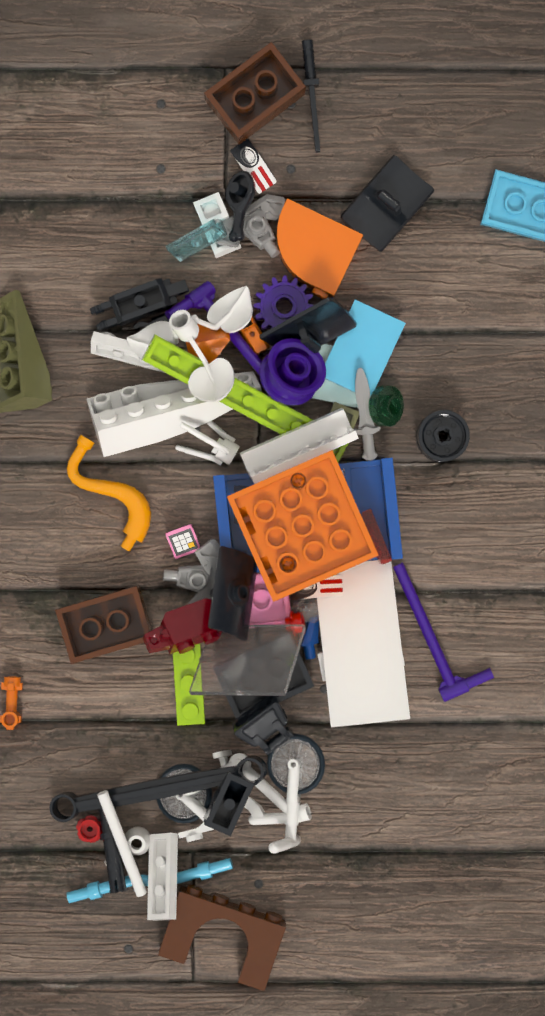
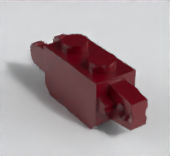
M205 598L166 612L161 625L144 634L143 641L148 652L154 653L168 650L169 654L175 652L183 654L192 650L199 643L210 644L217 641L222 632L208 628L211 599Z

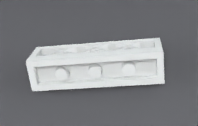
M340 408L239 454L250 479L256 484L359 438L356 431L350 426L344 409Z

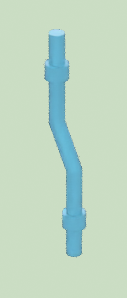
M228 858L213 863L206 861L197 864L195 868L177 872V884L198 878L205 880L212 878L213 874L233 869L232 860ZM141 875L144 885L148 886V875ZM125 876L126 888L131 887L132 883L129 876ZM109 881L88 883L85 888L67 892V900L69 903H73L90 898V900L102 898L103 894L110 891Z

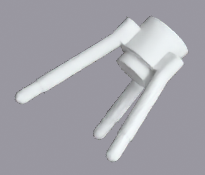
M213 420L207 424L223 439L219 438L215 441L183 422L180 423L181 428L213 446L211 452L215 455L180 445L175 446L176 450L213 461L220 466L223 462L230 465L240 447L234 443L235 438L228 435Z

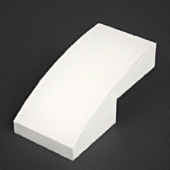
M219 192L193 202L215 258L241 248L240 244L235 248L219 245L215 242L218 224L229 218Z

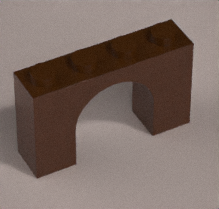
M188 884L187 887L181 885L177 896L176 920H169L158 956L185 964L197 930L210 920L227 919L239 925L248 940L247 951L238 974V983L265 991L286 929V921L282 920V916L275 912L267 911L264 914L255 911L256 907L251 904L240 902V905L229 902V898L222 894L214 893L211 896L202 893L203 889L198 886Z

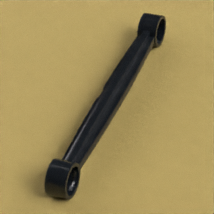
M251 755L242 759L237 766L163 777L106 790L109 793L113 806L118 807L218 787L228 772L248 780L242 771L243 765L247 761L255 762L261 770L260 778L251 781L255 786L265 778L267 766L262 758ZM102 791L77 796L72 792H63L51 800L49 806L50 813L55 820L68 822L80 812L102 809L97 796ZM62 797L68 798L73 804V813L70 816H64L58 810V800Z

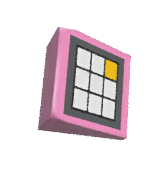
M192 524L165 533L175 559L194 553L200 548Z

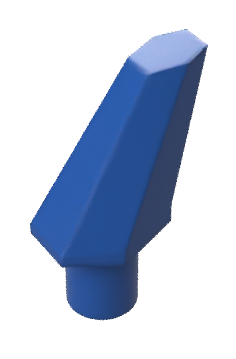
M319 615L308 619L306 634H302L298 643V647L304 648L306 660L316 658L314 644L319 643Z

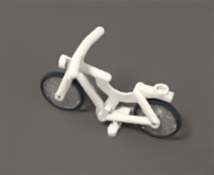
M294 734L292 738L271 752L267 759L269 776L280 790L287 793L286 799L265 779L255 785L283 812L265 813L263 807L251 797H248L244 806L251 813L248 818L251 825H286L285 838L274 841L268 846L269 851L273 854L300 844L301 837L297 835V826L299 822L312 819L309 805L307 803L300 805L301 794L314 789L321 781L325 770V759L321 748L311 738L300 734ZM231 750L212 753L213 759L219 758L221 768L237 766L242 759L248 756L244 753H237L231 756ZM251 761L245 762L242 768L243 775L251 781L260 778V775L251 767ZM177 764L167 769L160 778L201 770L193 765ZM212 788L157 799L160 810L170 820L183 824L192 823L198 819L203 821L195 829L178 833L179 839L186 837L187 842L203 838V832L214 830L204 825L203 818L212 800Z

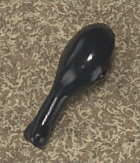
M239 171L234 174L229 180L225 192L226 201L234 215L232 230L229 233V240L231 242L243 241L245 238L243 231L245 212L253 201L256 191L254 179L247 171Z

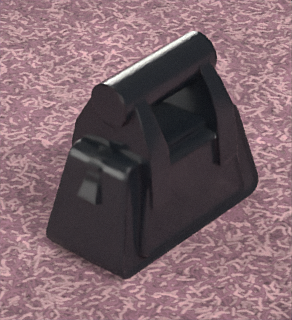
M275 693L269 694L232 723L235 736L253 747L259 746L267 755L294 736L292 730L288 726L286 727L287 716ZM279 731V733L275 735L273 738H271L269 741L266 740L275 732Z

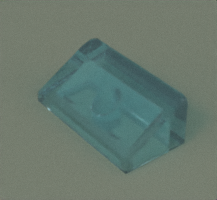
M212 219L166 245V249L181 262L226 237L227 233L224 223L221 219Z

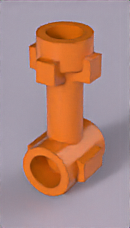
M5 676L4 682H1V689L6 690V712L0 715V723L7 730H14L15 726L22 722V715L17 711L18 690H23V683H21V677Z

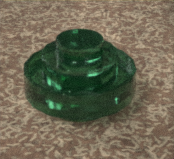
M382 385L377 387L369 399V413L373 422L378 426L391 427L399 422L404 409L401 392L395 386Z

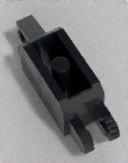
M155 279L109 297V301L91 307L90 311L92 315H99L110 309H113L116 317L101 321L96 325L98 331H103L117 325L122 327L172 308V305L178 303L176 297L188 293L189 288L185 279L171 284L170 279Z

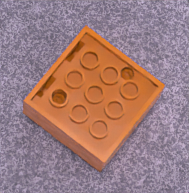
M333 450L227 496L273 602L379 556Z

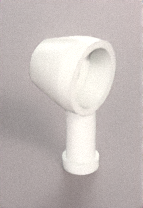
M133 827L125 834L133 855H142L149 850L150 833L143 827ZM132 840H141L142 846L139 848L134 847Z

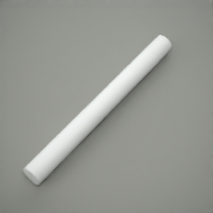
M102 791L97 796L136 896H144L147 891L108 791Z

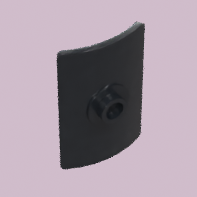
M393 155L341 214V219L353 230L363 234L362 238L379 252H382L434 193V188L415 174L397 156Z
M328 297L260 334L259 337L271 346L284 339H299L311 352L318 353L322 345L356 327L357 323L339 302Z
M221 546L218 551L214 585L210 591L212 599L208 628L231 634L242 641H247L257 573V564L252 556Z

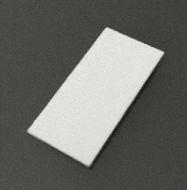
M391 559L365 561L336 574L342 575V597L317 598L331 728L410 719Z

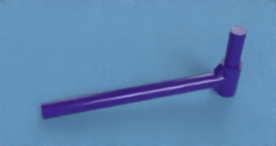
M206 281L185 295V299L165 312L167 319L169 320L171 315L178 310L187 311L190 308L202 309L204 307L208 312L214 304L213 300L216 293L214 286L211 282ZM238 331L230 333L231 342L259 375L261 359Z
M400 563L394 566L393 569L443 678L438 688L443 702L467 693L470 688L493 679L494 676L490 668L465 679L453 676L404 564Z

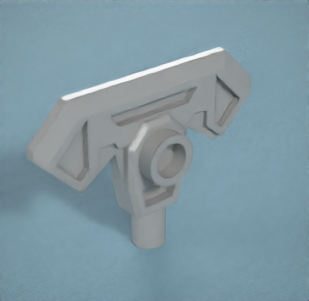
M266 194L250 204L246 210L243 231L245 236L260 250L265 248L271 258H274L280 254V250L274 243L275 236L268 220H279L280 213L285 204V198ZM233 216L218 224L215 237L217 244L235 248L239 246L240 241L231 242L229 240Z
M210 539L195 551L201 565L178 567V571L164 570L163 581L176 582V585L181 588L197 592L188 604L205 598L212 599L210 591L214 585L217 557L220 548L219 543L215 539Z

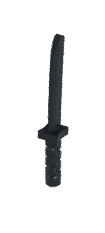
M303 40V61L306 78L303 84L309 87L315 153H319L320 141L314 88L319 86V78L316 79L313 40Z

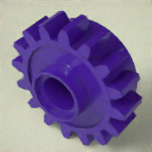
M284 275L282 282L278 283L277 279L273 277L272 286L269 287L265 283L262 285L265 292L264 294L256 293V297L261 302L255 303L254 309L261 311L255 318L256 320H264L261 326L263 330L268 326L273 328L313 306V304H308V301L313 298V294L305 295L304 293L307 289L306 284L298 287V278H294L292 283H289L287 276ZM282 300L289 301L292 305V310L287 314L278 312L276 309L278 302Z

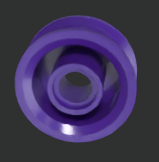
M290 338L281 340L272 347L269 354L261 362L259 377L263 388L274 401L286 405H301L309 401L323 385L326 378V366L319 352L313 353L299 339Z

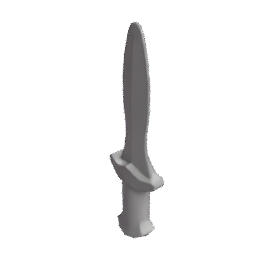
M358 368L355 380V394L360 418L359 426L354 428L358 435H362L364 451L361 457L366 461H372L378 456L374 447L373 434L380 430V426H375L372 420L368 380L364 370Z

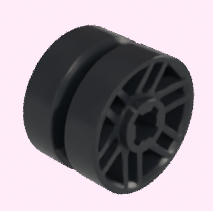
M439 410L431 413L420 422L416 430V444L419 451L427 459L434 462H447L458 458L469 444L470 432L468 425L459 414L453 411ZM442 431L446 432L445 435L447 438V440L443 442L439 441L440 439L438 433Z

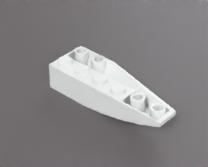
M254 371L234 373L235 378L262 391ZM180 380L127 386L117 391L98 394L86 399L103 457L154 444L183 434L187 431L180 427L182 422L196 428L232 410V408L219 401L207 402L195 398L190 392L188 384Z

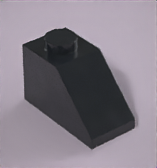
M228 772L215 791L203 817L204 825L231 837L254 787V783Z

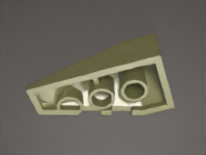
M14 290L0 298V413L36 409L52 401L50 373L19 290Z

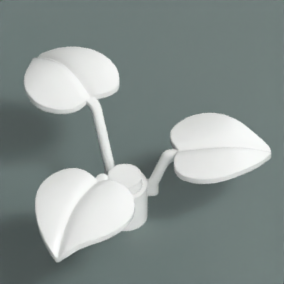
M244 286L217 300L208 311L207 319L209 322L199 319L197 315L191 316L186 310H178L171 315L169 322L159 321L152 323L138 333L128 336V344L141 359L154 334L174 345L179 343V339L184 342H190L204 367H199L192 372L188 381L190 392L201 401H221L229 394L233 387L235 379L234 370L231 364L224 358H217L210 364L208 363L195 341L199 333V326L197 324L215 331L221 327L226 333H234L243 329L250 322L253 313L250 290L247 286Z

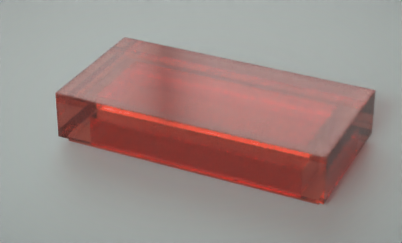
M368 509L361 512L360 514L378 552L377 560L379 564L383 565L391 562V556L372 510Z

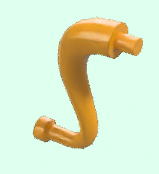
M80 434L77 439V446L68 461V477L77 487L116 498L127 507L129 517L123 529L127 536L122 542L121 547L130 552L136 541L143 542L150 527L151 510L149 502L140 491L128 484L82 476L78 471L79 463L87 450H91L95 443Z

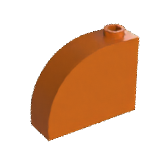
M287 199L280 213L277 225V245L280 250V257L294 278H298L299 282L313 289L311 292L313 295L321 299L328 297L334 299L362 240L363 234Z

